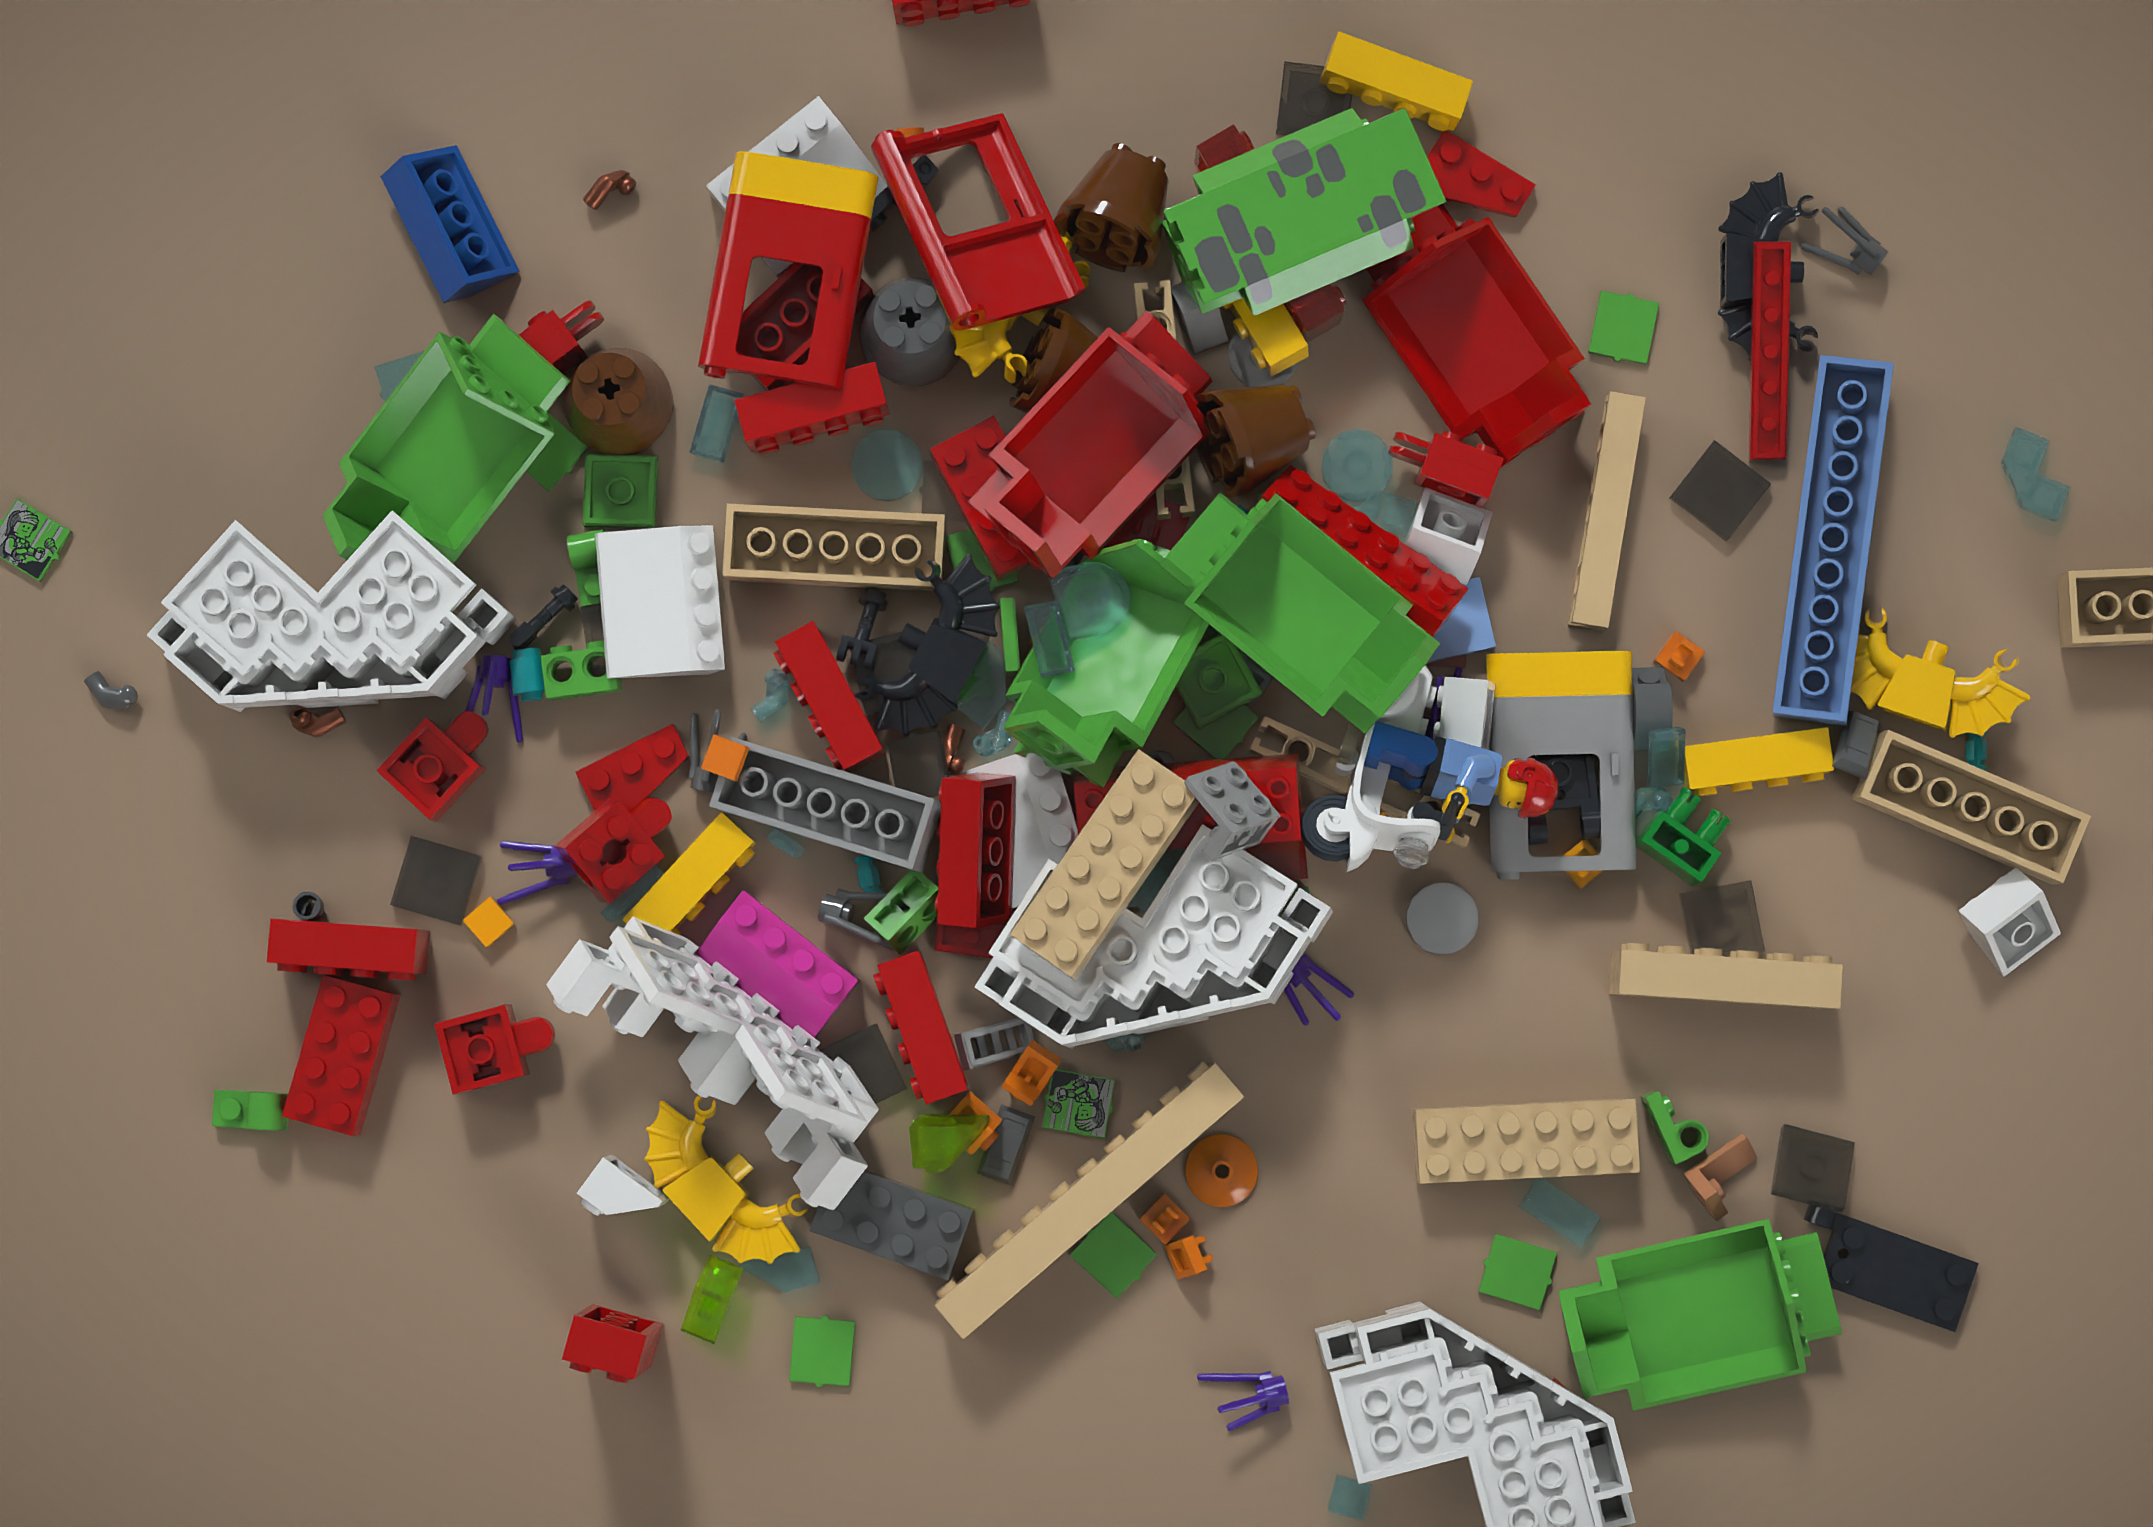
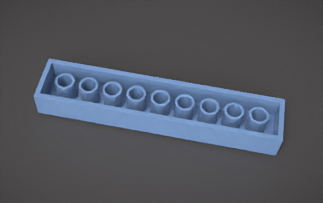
M1820 355L1772 712L1775 718L1840 726L1847 725L1894 362Z

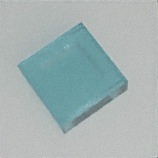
M775 827L767 837L768 841L796 860L800 859L807 850Z
M1336 1474L1327 1511L1363 1521L1373 1486L1372 1483L1359 1484L1357 1479Z

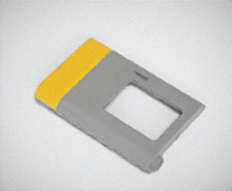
M1632 651L1486 654L1487 680L1495 684L1489 750L1500 753L1503 756L1501 767H1505L1506 763L1515 758L1526 760L1531 755L1595 754L1599 759L1601 849L1599 854L1594 856L1533 857L1528 851V817L1526 819L1519 818L1517 809L1501 806L1498 796L1494 795L1489 805L1491 872H1498V879H1520V872L1636 869Z

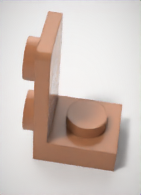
M1741 1134L1683 1173L1694 1195L1716 1221L1728 1214L1722 1202L1726 1194L1719 1184L1757 1159V1155L1749 1139L1744 1134Z

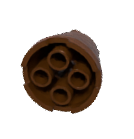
M1113 144L1111 150L1106 151L1061 204L1054 219L1061 237H1066L1077 246L1075 251L1077 255L1101 267L1119 272H1125L1127 266L1140 267L1144 271L1151 268L1160 250L1162 222L1164 220L1163 210H1165L1169 184L1168 176L1165 173V162L1154 156L1146 157L1133 152L1131 148L1124 144Z
M1053 307L1048 311L1043 322L1047 323L1045 329L1041 328L1035 337L1032 336L1023 354L1027 360L1026 377L1017 370L1016 381L1012 383V386L1018 390L1016 397L1012 396L1010 398L1009 405L1024 413H1028L1098 338L1070 313L1057 307Z
M609 348L590 355L575 368L569 378L570 382L565 388L564 410L571 429L585 445L601 454L634 455L648 449L660 437L672 417L673 394L666 375L651 358L632 349ZM614 386L620 388V391L614 393V399L609 400L613 394Z
M1280 384L1213 389L1194 396L1198 401L1196 407L1206 417L1203 422L1209 432V435L1196 449L1212 483L1220 481L1225 488V496L1228 498L1245 494L1304 454L1308 450L1309 440L1316 437L1315 427L1312 421L1305 417L1301 406V393L1295 385L1287 387Z

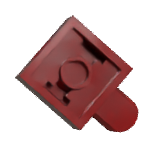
M588 300L561 319L554 310H551L549 313L542 311L531 318L528 322L529 327L518 335L564 375L588 357L577 341L598 327L604 321V317L600 312L593 313L596 306L591 300Z
M1443 431L1442 435L1435 433L1430 442L1402 432H1395L1393 441L1406 448L1392 445L1388 451L1390 456L1420 467L1414 481L1415 485L1423 488L1426 487L1482 508L1488 501L1504 459L1496 455L1498 452L1496 449L1483 444H1477L1476 448L1462 443L1463 438L1448 431Z
M470 711L460 713L445 730L433 720L425 717L376 771L429 820L437 822L485 771L486 768L471 754L487 737L489 732L488 724L482 716Z
M652 797L644 798L630 811L619 800L608 799L554 847L600 902L611 904L665 857L651 839L669 825L672 819L671 810L663 800Z
M512 1004L500 1005L434 1024L453 1095L530 1075L525 1056L549 1049L555 1040V1029L550 1021L542 1017H532L516 1022Z

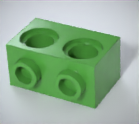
M604 641L586 643V649L572 651V646L570 645L550 648L551 654L541 655L546 699L556 701L624 691L622 678L607 679V673L601 677H595L592 673L593 662L598 658H605ZM562 663H569L572 667L571 677L565 682H559L556 677L558 666Z
M910 870L869 912L864 920L881 939L901 955L938 917L935 909L938 887L923 873Z

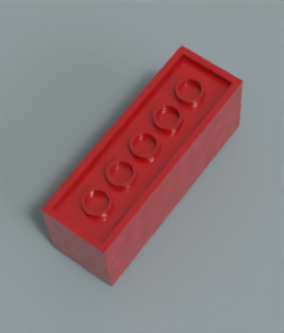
M1299 753L1160 763L1186 781L1189 776L1232 761L1236 762L1280 814V817L1260 843L1302 840L1301 819L1303 816ZM1126 766L1115 767L1104 788L1090 783L1089 779L1083 774H1078L1074 782L1078 835ZM1200 802L1166 850L1186 849L1202 824L1211 830L1218 825Z

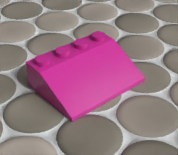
M744 890L721 917L696 952L709 965L712 966L717 961L739 978L736 986L750 997L758 993L780 1011L776 1017L792 1030L796 1025H799L814 1038L818 1036L860 982L853 974Z

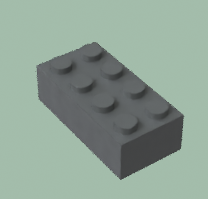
M864 1170L834 1210L818 1206L810 1232L949 1280L974 1208Z

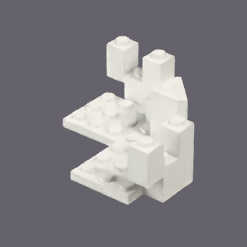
M391 511L319 592L312 588L242 524L235 520L163 599L161 603L169 611L150 630L147 636L165 651L163 655L215 702L241 712L244 708L298 704L305 708L379 704V699L439 696L445 700L469 673L463 668L486 641L494 645L517 618L482 588L458 615L452 613L476 587V584L400 516Z
M1202 824L1143 918L1125 908L1076 981L1010 935L1057 867L1056 863L1048 859L989 951V954L994 957L975 985V988L1056 1042L1071 1049H1074L1077 1045L1131 1033L1137 1035L1208 1020V1016L1266 1003L1275 1004L1294 975L1292 972L1294 966L1310 941L1315 942L1333 911L1331 907L1299 888L1282 916L1279 917L1278 915L1296 889L1297 883L1244 850L1211 862L1202 850L1211 839L1209 834L1212 830Z
M632 916L624 928L617 926L609 938L612 941V945L608 950L579 939L546 984L554 997V1004L566 1013L574 1011L588 1016L609 986L613 985L615 989L602 1005L610 1018V1025L622 1034L629 1032L640 1037L646 1034L664 1008L672 1011L676 1017L675 1023L681 1029L689 1033L693 1031L698 1032L678 1059V1062L691 1081L690 1087L701 1097L708 1098L711 1096L736 1105L756 1079V1086L759 1090L770 1096L771 1100L782 1108L781 1112L765 1131L766 1137L773 1146L771 1148L772 1152L785 1162L792 1160L803 1164L794 1175L793 1180L801 1191V1198L807 1204L813 1207L820 1205L834 1210L868 1167L854 1142L879 1110L850 1065L839 1057L833 1062L817 1049L820 1044L818 1040L799 1025H796L792 1030L776 1017L780 1012L776 1007L758 993L753 997L746 994L736 986L739 978L717 961L712 966L695 954L699 947L688 938Z
M1420 1301L1385 1310L1386 1315L1355 1323L1346 1320L1314 1329L1323 1365L1327 1370L1359 1361L1365 1362L1364 1364L1329 1372L1359 1484L1467 1456L1485 1527H1621L1636 1523L1628 1495L1633 1490L1614 1418L1599 1407L1582 1399L1550 1380L1542 1373L1464 1329Z

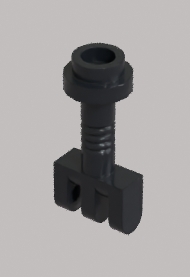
M564 584L559 588L555 586L550 591L554 598L528 623L524 621L510 635V642L515 650L526 649L538 638L537 633L563 608H566L569 612L575 608L574 603L578 598Z
M866 588L865 593H861L858 602L864 606L858 629L854 638L842 636L836 661L844 662L848 650H852L851 665L858 666L863 653L867 654L864 660V668L872 669L878 652V644L868 641L877 612L886 610L888 604L887 600H885L886 593L875 588Z

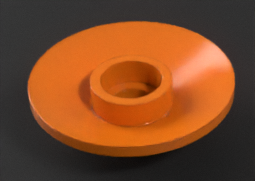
M1216 1134L1202 1139L1193 1147L1186 1161L1185 1176L1190 1190L1199 1200L1214 1207H1229L1240 1203L1252 1192L1257 1181L1258 1165L1254 1153L1242 1140L1231 1135ZM1220 1164H1225L1229 1168V1174L1225 1178H1219L1215 1174V1169Z

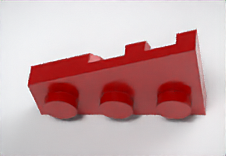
M1447 130L1442 132L1427 156L1447 202L1454 201L1467 204L1476 209L1516 218L1536 184Z
M672 723L575 773L594 811L608 799L619 800L630 811L660 787L690 756L675 725Z

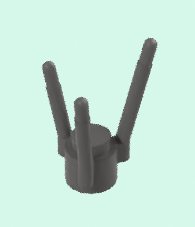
M1824 207L1822 213L1856 243L1849 253L1854 258L1853 261L1808 243H1802L1801 248L1814 255L1845 266L1857 275L1862 270L1872 274L1883 261L1888 251L1880 246L1881 243L1873 238L1844 207H1839L1838 212L1847 223L1829 208Z
M715 710L713 722L711 725L710 736L708 741V747L710 745L713 734L718 735L721 719L720 710ZM692 714L690 728L691 766L688 776L693 778L691 788L714 792L719 775L701 769L704 760H700L699 764L697 714ZM741 733L738 739L745 741L747 738L746 733Z
M838 888L835 896L830 894L824 896L818 913V920L820 922L844 928L865 939L892 949L877 934L851 923L855 907L849 904V900H882L888 893L849 892Z

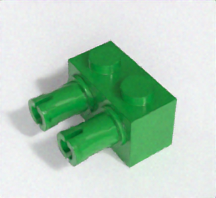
M1682 787L1666 813L1660 811L1651 817L1637 837L1636 847L1685 882L1694 886L1702 883L1722 854L1714 845L1727 826L1730 825L1731 820L1726 815L1720 818L1722 813L1716 809H1711L1710 814L1695 834L1690 831L1684 824L1702 800L1696 794L1690 797L1692 791Z

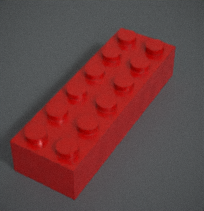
M1291 464L1259 499L1260 501L1263 498L1268 502L1275 494H1278L1409 601L1413 606L1406 616L1433 638L1468 591V588L1462 585L1456 577L1439 569L1426 556L1409 548L1396 535L1379 527L1366 514L1355 510L1342 501L1336 493L1325 489L1312 480L1306 472L1295 468Z

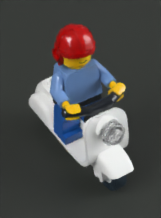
M1425 665L1384 715L1364 734L1359 753L1355 748L1360 729L1349 721L1334 769L1337 774L1343 776L1354 773L1347 798L1339 795H1327L1311 803L1301 819V836L1304 845L1314 856L1325 861L1338 862L1345 860L1346 873L1358 868L1366 861L1373 848L1393 851V855L1398 859L1400 865L1417 869L1420 865H1425L1429 862L1430 854L1428 851L1433 849L1438 839L1447 840L1446 844L1452 841L1455 834L1454 825L1459 822L1468 805H1490L1493 796L1496 795L1501 806L1517 809L1519 818L1538 817L1547 813L1553 807L1558 795V780L1554 772L1546 764L1534 758L1528 757L1526 760L1515 758L1508 761L1505 767H1501L1503 756L1500 753L1449 738L1445 739L1435 736L1433 741L1425 736L1428 719L1422 718L1424 708H1432L1437 687L1431 686L1433 676ZM1387 779L1397 781L1408 790L1421 788L1420 794L1445 799L1442 811H1435L1430 804L1419 802L1409 810L1406 819L1379 815Z

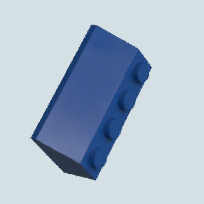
M457 145L404 155L380 176L443 303L476 295L519 272Z

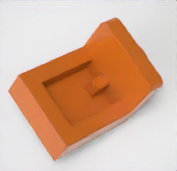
M1032 1039L1002 1084V1087L1010 1092L1015 1099L1032 1106L1062 1061V1058Z
M969 1091L944 1121L971 1144L966 1152L972 1156L979 1147L986 1151L997 1139L999 1134L994 1130L1001 1123L1002 1119Z

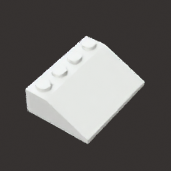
M819 96L749 151L873 173L879 177L876 196L887 187L858 145ZM734 163L706 185L709 194L724 213ZM762 258L777 277L794 264L792 262Z
M713 525L672 526L596 533L607 679L709 675L724 670L725 663Z
M1033 753L1027 754L1026 758L1014 754L960 774L978 772L1016 776L1011 909L1019 906L1048 859L1058 865L1078 837L1077 825L1061 772L1045 766L1044 760Z

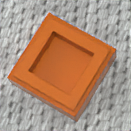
M713 734L701 769L737 782L750 747Z

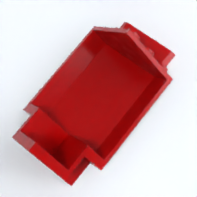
M1440 204L1411 218L1415 227V232L1411 233L1413 249L1366 268L1374 280L1370 285L1373 291L1363 298L1362 301L1450 431L1461 436L1463 440L1477 433L1485 445L1498 451L1496 455L1504 458L1500 467L1502 468L1528 448L1534 447L1555 433L1560 427L1585 413L1583 410L1589 407L1591 402L1570 373V370L1585 358L1490 218L1486 217L1477 222L1471 218L1458 226L1444 204Z
M1145 311L1126 333L1122 332L1118 335L1108 327L989 454L997 470L968 502L994 524L992 527L1012 547H1015L1024 554L1027 562L1036 571L1040 568L1052 579L1058 575L1079 551L1092 560L1209 435L1203 422L1206 417L1196 407L1198 401L1194 396L1203 393L1213 382L1211 377L1148 311Z

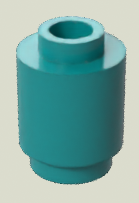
M526 648L512 651V660L509 661L513 696H521V702L542 700V693H545L541 649Z

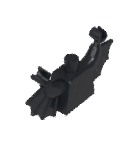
M1778 172L1769 181L1750 182V188L1743 197L1729 202V215L1726 221L1718 228L1720 232L1726 233L1720 241V308L1723 309L1718 310V315L1722 317L1728 327V340L1741 345L1746 350L1749 361H1751L1753 242H1778L1781 230L1786 225L1796 221V217L1802 216L1810 219L1819 212V209L1809 213L1802 211L1803 203L1814 199L1810 195L1801 197L1797 206L1791 207L1788 205L1782 172ZM1791 261L1790 283H1802L1804 279V262ZM1789 321V336L1797 339V345L1802 351H1812L1813 346L1801 341V338L1805 335L1818 338L1815 328L1803 326L1799 329L1795 327L1794 322Z
M967 554L948 579L944 581L940 578L941 568L935 561L926 560L932 568V573L929 577H926L920 568H915V575L919 580L931 582L935 587L933 591L941 604L939 617L934 618L927 632L909 623L905 625L897 642L916 651L908 666L910 671L901 680L884 681L883 684L879 683L875 677L869 675L855 681L858 683L863 682L869 688L868 693H856L855 697L857 699L866 700L876 694H883L884 699L875 723V731L894 729L907 736L910 731L918 727L935 728L941 717L958 710L955 702L988 643L990 636L997 637L998 635L995 627V616L1000 609V604L991 595V577L984 575L976 568L971 554Z

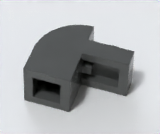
M1665 667L1632 668L1634 750H1669L1673 706L1671 683H1667Z

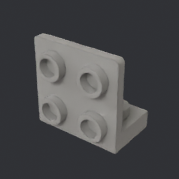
M1234 761L1189 776L1184 782L1186 787L1218 824L1210 832L1209 836L1211 839L1202 850L1211 862L1259 844L1280 817V814L1271 805L1269 799L1260 792L1246 772Z

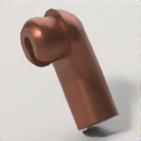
M625 170L602 175L585 195L583 201L591 208L597 210L610 192L618 189L622 195H629L636 187V181Z
M298 706L290 712L289 716L292 726L297 731L313 737H321L347 722L339 707L319 715L307 710L305 707Z
M950 723L939 747L940 768L944 773L948 774L950 772L956 776L962 773L966 762L964 758L956 756L965 729Z

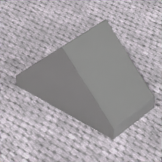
M1183 282L1171 286V295L1194 355L1227 343L1228 338L1219 308L1202 314Z

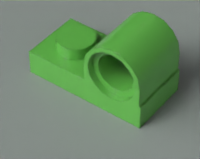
M604 529L567 536L571 565L575 570L582 608L601 605L595 534L606 532Z
M216 1089L214 1090L212 1126L253 1130H288V1118L282 1117L288 1093Z
M1651 1091L1640 1096L1671 1164L1681 1163L1699 1154L1706 1148L1709 1141L1706 1127L1699 1121L1689 1119L1673 1123L1671 1116L1675 1115V1111L1667 1095L1661 1097L1659 1091ZM1691 1126L1697 1133V1141L1691 1147H1686L1682 1144L1680 1136L1683 1129Z

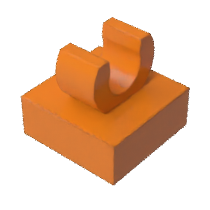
M1674 631L1653 662L1660 667H1665L1667 672L1683 682L1705 651L1677 631Z
M1165 1193L1139 1218L1165 1245L1191 1219Z
M1194 1235L1164 1245L1177 1279L1196 1275L1207 1270L1205 1264L1211 1262L1213 1256L1210 1254L1202 1257L1198 1248L1200 1243L1206 1241L1205 1236L1194 1238Z

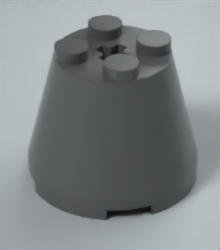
M904 278L893 281L879 289L866 304L859 327L863 353L869 363H876L878 373L893 383L910 387L932 384L944 378L961 358L954 354L956 341L949 330L950 321L930 280ZM907 312H913L917 321H915V327L908 328Z

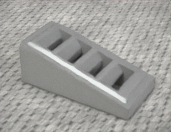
M1019 1017L954 1035L961 1065L964 1070L1022 1055L1032 1039L1035 1041L1031 1025ZM1014 1026H1018L1022 1047L1017 1048L1012 1031ZM1000 1030L1004 1032L1008 1047L1007 1051L1002 1049L998 1034ZM985 1034H988L993 1050L991 1055H988L983 1036ZM971 1038H974L979 1056L976 1059L970 1041Z

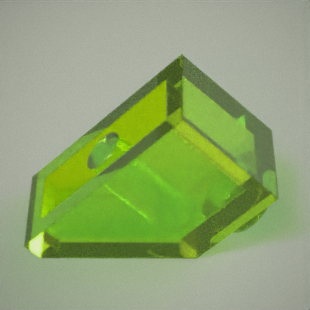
M919 1114L909 1126L913 1168H925V1171L929 1173H938L948 1169L990 1122L989 1115Z
M710 1255L695 1285L681 1331L714 1344L737 1291L744 1268Z

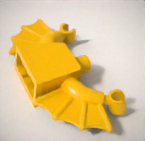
M1062 237L1069 252L1073 243L1066 237ZM1083 260L1074 262L1079 274L1090 275V267L1087 262ZM1080 276L1085 288L1089 286V278ZM1044 308L961 331L954 330L950 324L949 330L956 341L954 354L960 356L969 364L972 376L975 378L985 371L997 358L1003 359L1005 362L1004 377L1010 383H1015V370L1020 371L1026 377L1027 360L1020 354L1011 353L1013 349L1006 338V331L1012 329L1020 316L1039 326L1050 308Z
M1882 607L1883 619L1878 623L1872 622L1869 618V609L1866 611L1865 622L1871 627L1872 634H1869V636L1858 634L1851 692L1862 698L1868 710H1872L1879 700V710L1945 732L1950 715L1949 736L1954 738L1963 733L1983 736L1991 726L1997 723H2010L2012 721L2011 716L2017 706L2030 700L2029 694L1999 678L2003 671L2012 670L2019 663L2018 657L2010 666L2003 665L2001 657L2009 650L2008 648L1997 652L1994 656V665L1991 668L1987 667L1980 675L1974 678L1956 677V670L1943 666L1949 646L1928 640L1922 659L1908 654L1901 658L1889 649L1886 633H1883L1882 626H1884L1887 620L1886 610Z
M698 1095L694 1100L696 1115L693 1121L687 1119L665 1101H660L656 1120L651 1126L646 1128L650 1138V1147L644 1161L649 1164L654 1173V1188L659 1189L670 1183L662 1190L708 1241H714L718 1237L712 1247L713 1252L728 1253L740 1264L751 1259H761L767 1261L768 1264H772L773 1260L783 1253H799V1245L782 1220L783 1216L800 1217L808 1211V1209H805L801 1212H795L791 1207L794 1199L801 1198L800 1194L791 1196L781 1206L774 1204L768 1207H760L747 1199L749 1192L739 1183L754 1169L753 1165L740 1152L725 1166L716 1157H708L702 1145V1135L706 1127L703 1124L705 1119H709L715 1114V1100H713L709 1110L702 1111L698 1106L703 1097Z

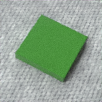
M585 454L583 526L656 528L659 457L654 455Z
M1000 598L1005 678H1015L1020 670L1015 599Z
M1222 634L1197 646L1175 686L1198 729L1263 694L1237 646Z

